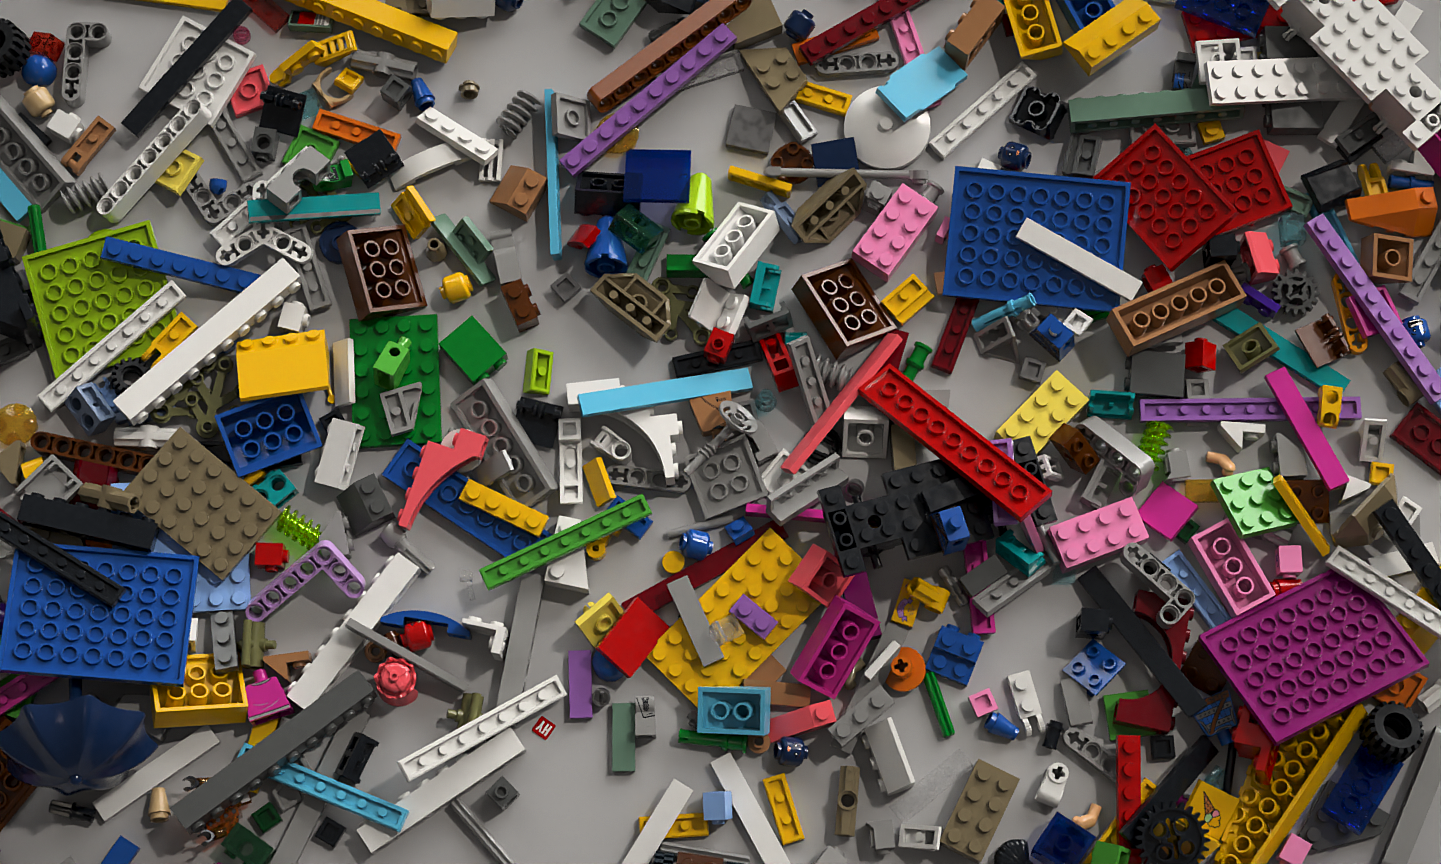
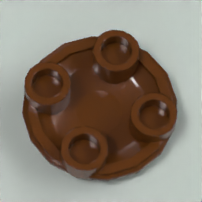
M790 142L778 148L773 154L771 166L813 169L814 161L807 148L797 142ZM779 177L777 179L795 185L804 182L808 177Z

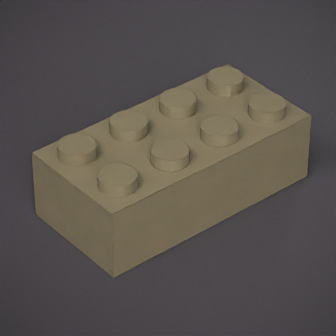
M978 759L940 837V845L980 864L1020 779Z

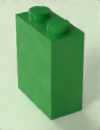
M470 316L439 343L440 349L473 386L482 379H489L492 372L501 370L507 364V353L473 316Z

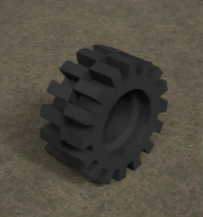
M129 357L127 362L122 359L120 364L116 363L111 375L112 388L115 389L116 395L122 394L131 386L123 381V377L127 373H136L141 378L151 369L149 366L146 367V362L142 361L140 363L139 358L132 361V357Z

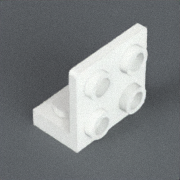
M703 278L688 317L712 332L713 327H716L735 336L750 298L745 294L729 293L709 278Z
M468 616V619L462 618L461 623L468 631L491 636L488 649H491L490 652L495 660L504 661L510 637L507 628L503 627L504 624L497 621H490V624L483 623L481 618Z

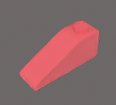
M831 700L812 704L771 718L770 733H768L770 743L779 741L783 736L795 737L831 727L836 722Z

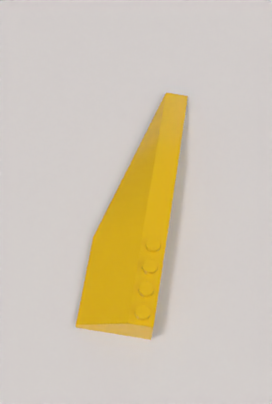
M1358 703L1281 743L1269 786L1260 784L1256 770L1253 768L1254 760H1252L1251 765L1247 768L1244 784L1240 787L1238 799L1240 800L1225 828L1221 839L1222 844L1219 851L1216 852L1214 864H1267L1368 715L1362 703Z

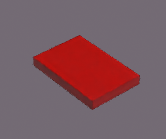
M636 597L595 649L624 676L631 678L656 646L657 640L669 629V626L643 601Z

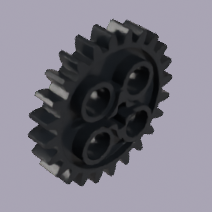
M1170 801L1169 807L1166 802H1161V809L1156 805H1152L1153 813L1145 810L1147 819L1139 818L1143 825L1142 827H1135L1136 830L1140 831V835L1134 836L1135 839L1140 840V843L1135 845V848L1142 849L1138 857H1146L1143 864H1199L1197 862L1198 858L1205 860L1201 852L1209 851L1204 846L1205 842L1210 841L1209 838L1204 837V834L1208 833L1209 829H1202L1201 826L1206 821L1197 820L1200 813L1191 814L1192 806L1184 810L1185 805L1183 802H1180L1178 807H1176L1175 801ZM1167 818L1170 820V831L1166 824ZM1180 818L1185 821V828L1182 831H1178L1175 827L1176 821ZM1159 823L1163 827V832L1160 836H1155L1153 827ZM1171 834L1177 837V839L1173 840V843L1167 841ZM1185 841H1188L1191 845V849L1187 854H1184L1181 850V845ZM1163 846L1169 851L1165 859H1161L1158 853L1159 849ZM1174 846L1178 853V859L1174 857Z

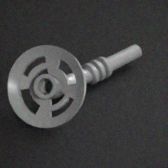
M733 401L721 402L719 412L727 425L710 443L707 442L706 446L699 450L697 457L683 470L686 476L689 477L705 460H709L733 430L745 434H753L757 430V422L747 409Z

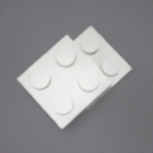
M1239 38L1195 42L1200 85H1206L1204 63L1208 61L1258 60L1256 46L1240 47Z

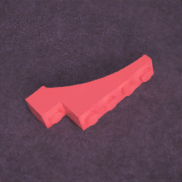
M461 428L460 432H456L452 441L454 449L428 441L427 445H424L421 449L420 458L422 459L419 467L416 466L413 471L412 479H414L412 487H408L405 500L407 501L404 509L401 508L398 513V525L410 531L423 504L445 479L477 459L482 461L489 439L485 435Z

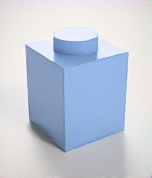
M709 791L703 793L704 820H711V823L716 825L725 824V820L733 818L731 791Z

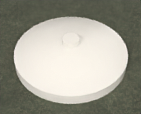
M877 86L863 92L852 102L844 120L845 138L854 137L857 159L865 166L876 170H898L913 163L925 150L930 137V118L927 109L904 122L876 94V90L879 87Z

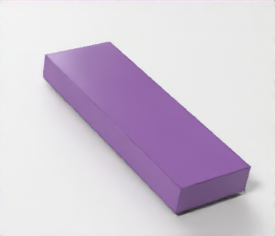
M591 650L568 651L570 719L593 718Z

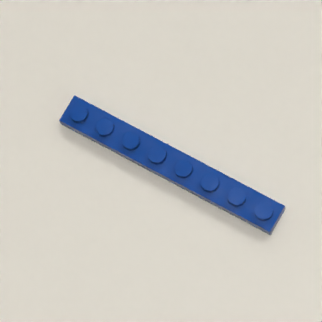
M106 236L101 254V259L236 293H241L261 276L260 274Z

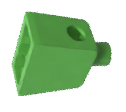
M400 336L397 343L392 341L387 343L373 366L375 385L389 391L398 388L410 363L409 347L412 342L408 338Z

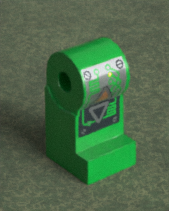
M348 159L340 160L339 164L330 166L331 172L317 186L312 183L313 189L316 192L352 187L353 172Z

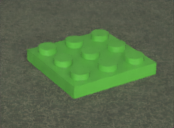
M1269 467L1213 479L1210 483L1239 539L1295 527L1299 523L1274 486V475Z

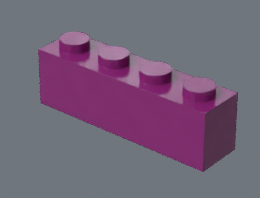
M867 572L857 574L843 592V598L878 620ZM880 624L877 630L875 631L874 635L872 636L871 640L881 638L882 632Z

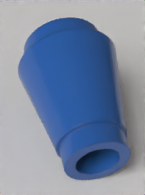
M413 79L411 86L415 106L420 111L433 107L435 105V97L423 79Z
M992 711L984 724V728L988 729L989 733L1014 740L1019 733V728L999 712L996 714Z

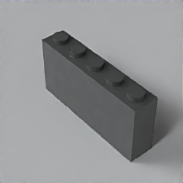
M1264 26L1260 34L1257 35V46L1260 47L1261 52L1258 59L1318 57V54L1311 45L1297 34L1289 41H1286L1287 37L1283 38L1282 34L1290 29L1289 26ZM1322 101L1262 104V107H1265L1263 126L1267 128V135H1318L1324 128Z

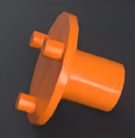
M901 647L898 656L891 662V671L885 683L890 688L899 692H908L917 688L922 683L926 674V665L923 657L912 648Z

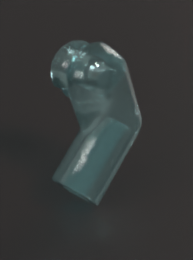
M1216 765L1204 782L1220 789L1218 780L1225 773L1224 769Z

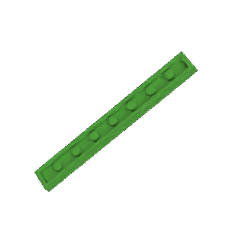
M642 493L479 569V572L488 591L651 516L652 511Z

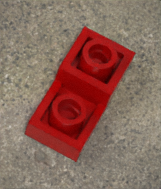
M582 224L572 235L567 245L580 250L583 247L589 248L596 241V237L601 231L594 225Z

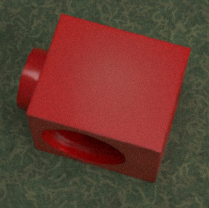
M1153 264L1144 269L1141 281L1148 293L1173 283L1163 264L1159 266Z

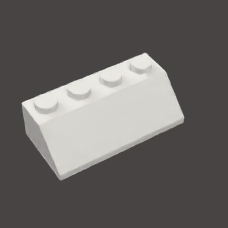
M738 202L692 260L693 264L716 284L735 289L780 231L775 212Z

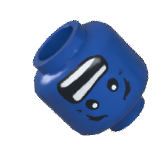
M1418 315L1403 319L1402 325L1418 347H1425V342L1431 338L1427 321Z

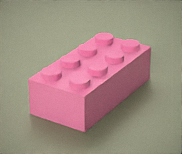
M902 183L853 249L852 259L885 282H888L936 217L938 206Z
M1132 497L1053 525L1047 530L1061 560L1059 566L1062 574L1118 554L1129 543L1133 542L1142 545L1149 539L1147 530Z
M1228 518L1192 536L1187 542L1231 618L1272 599L1276 595L1244 539H1239Z

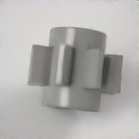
M1035 307L1028 308L1015 317L1016 320L1013 324L1021 331L1026 329L1030 332L1039 325L1040 320L1037 317L1041 313Z

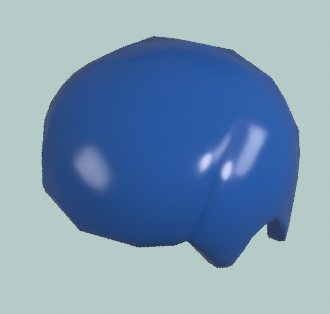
M40 54L30 56L26 59V65L22 66L21 75L24 81L31 86L51 85L57 77L55 63Z
M596 650L594 657H592L596 676L605 682H615L622 678L623 674Z

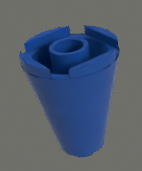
M603 216L596 223V227L601 232L596 237V241L589 247L584 262L585 271L597 278H601L603 274L627 273L628 267L619 222L612 216Z

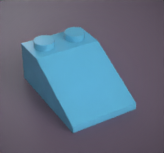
M698 687L697 733L767 735L770 733L771 687Z

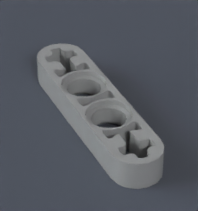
M892 51L829 55L816 63L815 70L821 77L885 74L897 70L899 58ZM877 58H880V67H877ZM890 58L892 61V66H888L887 63L883 62H886V59ZM870 59L874 65L871 68H865L862 65V61ZM848 60L853 66L849 70H844L840 64L842 61ZM834 61H837V70H834ZM824 62L829 66L826 71L821 67Z
M611 465L606 469L611 485L615 487L684 494L691 488V478L683 472H679V476L675 477V481L678 482L680 478H684V482L688 484L683 485V488H679L677 483L672 485V487H668L666 481L664 485L656 486L653 483V478L656 475L665 477L663 470L625 465ZM614 470H617L619 475L625 476V471H629L627 474L628 482H624V477H617L616 481H614L609 474H613ZM635 472L641 473L644 477L643 481L639 484L631 481V476Z
M1072 727L1066 730L1063 735L1064 745L1116 784V777H1114L1116 770L1108 772L1104 768L1106 760H1113L1116 763V756L1080 729ZM1076 733L1078 741L1082 743L1085 739L1088 742L1079 751L1077 748L1080 744L1075 741L1071 744L1068 734L1073 735ZM1088 746L1097 748L1098 755L1096 758H1089L1086 755L1085 750Z

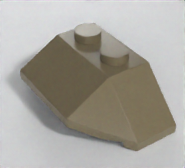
M851 168L827 180L797 209L791 227L804 243H830L860 215L864 190H866L867 186L866 182L855 168Z
M637 273L603 274L590 289L592 294L611 313L646 339L657 343L671 327L670 299Z
M1392 473L1376 487L1332 535L1336 548L1338 545L1342 548L1370 545L1374 540H1378L1383 535L1384 529L1372 512L1390 499H1393L1398 506L1395 476Z

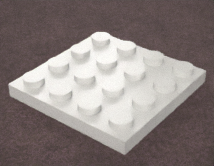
M182 16L141 82L140 90L148 93L207 27ZM227 39L169 105L180 111L189 100H199L211 112V119L206 125L213 128L256 59V53Z

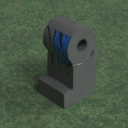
M1178 51L1174 63L1171 91L1184 88L1191 89L1196 54Z

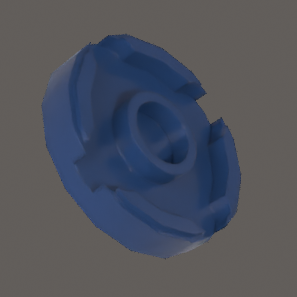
M345 221L329 224L320 235L319 248L329 262L337 265L343 264L336 240L347 230L357 229L350 223Z

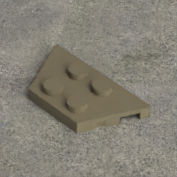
M787 47L740 50V57L778 115H782L788 103L793 102L797 97V93L806 86L807 77Z

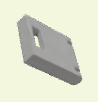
M51 454L14 490V493L19 496L24 491V494L28 495L35 492L44 495L46 499L53 500L54 497H57L69 503L78 494L80 486L84 484L61 461ZM58 467L71 478L65 485L53 474Z

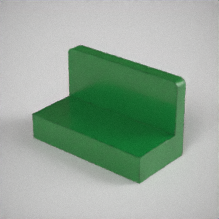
M667 254V278L709 277L693 264L692 260L696 255Z

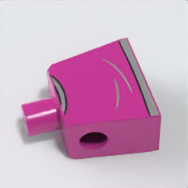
M266 669L254 671L255 683L245 687L249 722L256 726L294 714V708L278 678H268Z

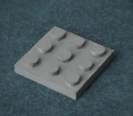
M746 434L722 442L716 449L717 452L713 453L709 460H705L690 475L706 520L746 506L747 503L751 504L764 499L769 495ZM699 452L683 458L686 467L697 457Z

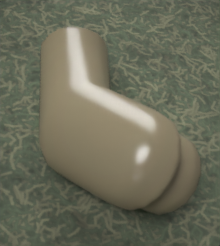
M859 658L843 685L845 689L852 690L856 687V673L866 667L862 658Z

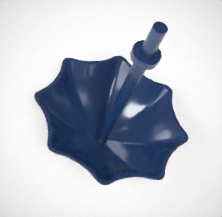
M69 678V701L44 705H24L17 719L10 726L0 731V750L7 756V771L23 783L50 788L65 796L83 791L107 790L118 786L128 776L130 770L142 764L157 750L158 744L148 736L145 730L144 721L146 715L144 712L116 708L101 702L91 695L82 696V679Z

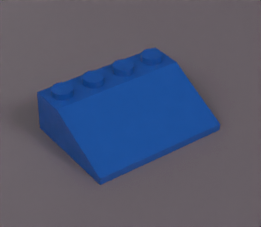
M302 393L258 399L214 416L238 478L323 447Z

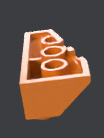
M1433 187L1411 188L1345 200L1350 222L1372 228L1374 226L1386 229L1387 232L1402 233L1405 237L1409 238L1429 237L1432 235L1438 210Z

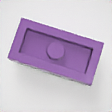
M745 594L729 610V613L762 640H765L778 624L777 620Z

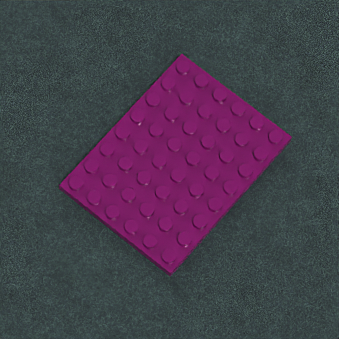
M1332 569L1200 634L1198 637V641L1274 746L1428 668L1430 664L1382 601Z

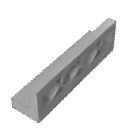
M837 453L832 454L768 495L766 513L779 526H782L818 503V490L836 485L842 487L847 484L849 477L839 468L840 456Z

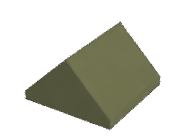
M1261 322L1222 345L1240 374L1280 350Z

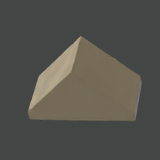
M0 220L3 240L11 252L13 262L18 265L21 263L22 256H24L31 239V234L26 228Z
M16 440L0 453V471L15 488L21 484V464L24 463L26 445L21 440Z

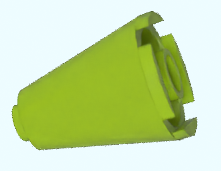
M701 172L691 175L671 215L672 225L679 231H681V228L687 230V234L705 235L711 228H714L712 182L705 173Z

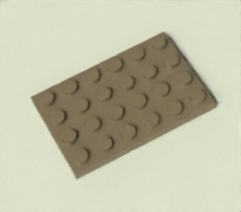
M181 427L177 429L124 490L140 495L142 503L139 511L147 518L154 519L160 529L191 555L199 556V561L222 581L229 576L256 545V542L263 537L283 514L241 477L238 478L234 471Z

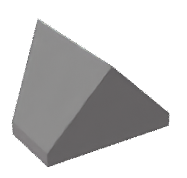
M1004 316L973 334L981 355L984 354L1020 364L1016 336L1008 316Z

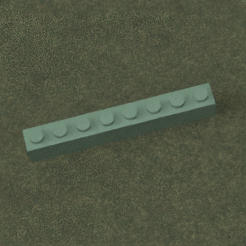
M1207 86L1199 89L1184 88L1176 91L1162 90L1153 93L1140 92L1138 94H1118L1107 97H1078L1068 100L1067 108L1070 133L1137 128L1142 126L1149 127L1155 123L1157 126L1165 124L1242 119L1245 112V105L1209 106Z

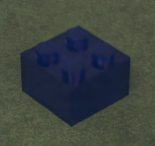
M1056 812L1032 848L1030 856L1043 864H1081L1093 846L1096 836L1064 815Z

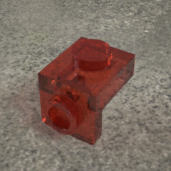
M34 31L30 37L29 44L31 45V50L29 52L33 55L40 54L46 56L53 62H57L65 43L51 33Z

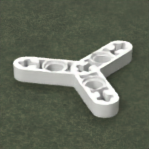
M261 180L255 183L253 186V200H262V195L258 190H262V186L266 188L269 182ZM275 222L265 223V229L269 232L265 239L259 235V233L263 232L262 224L253 223V228L220 247L216 252V259L220 265L231 267L266 246L299 264H307L311 261L313 252L306 243L275 228ZM281 238L289 240V246L285 249H279L277 246ZM243 240L251 241V247L247 251H242L239 247ZM294 243H297L295 245L296 249L303 251L304 248L306 249V257L302 256L299 258L298 253L292 250ZM233 246H235L236 250L240 253L239 256H237L236 253L231 254L232 252H234V250L232 249ZM224 252L231 254L229 256L231 260L228 262L225 259L221 260L224 257Z

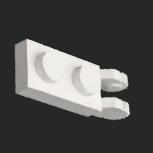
M1027 670L1008 675L1009 687L1026 736L1032 735V728L1028 718L1034 716L1040 733L1045 732V725L1041 716L1042 711L1030 671Z

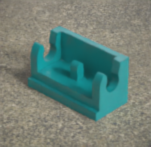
M758 261L749 302L750 309L773 313L782 270H779V266Z
M1090 390L1088 394L1087 417L1132 419L1135 393Z
M1009 529L1002 536L996 538V553L1029 578L1045 564L1044 554L1042 552L1034 553L1018 541L1013 535L1014 531Z

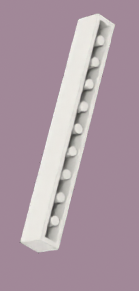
M281 258L114 399L113 402L117 409L133 426L144 422L153 409L163 406L166 402L165 399L171 394L178 393L186 381L196 378L200 373L199 370L205 365H211L217 359L219 353L230 349L239 336H245L250 331L252 325L263 321L272 308H278L284 302L285 297L290 293H296L302 284L300 275L284 258Z

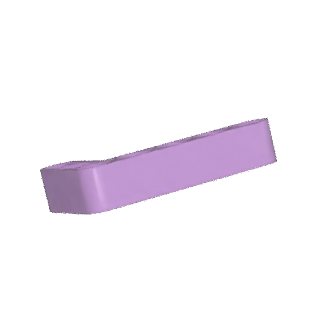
M322 540L249 601L245 614L247 619L260 622L322 569L349 598H358L363 594L365 579L331 541ZM325 548L329 550L330 555L327 557L321 556L319 550ZM310 563L313 566V570H304L302 564ZM334 566H343L345 572L337 573L334 570ZM285 578H294L296 584L288 585L285 582ZM357 582L360 588L357 590L351 589L349 583ZM274 591L278 593L279 598L271 599L268 593ZM259 606L262 609V612L258 614L254 613L251 610V607Z

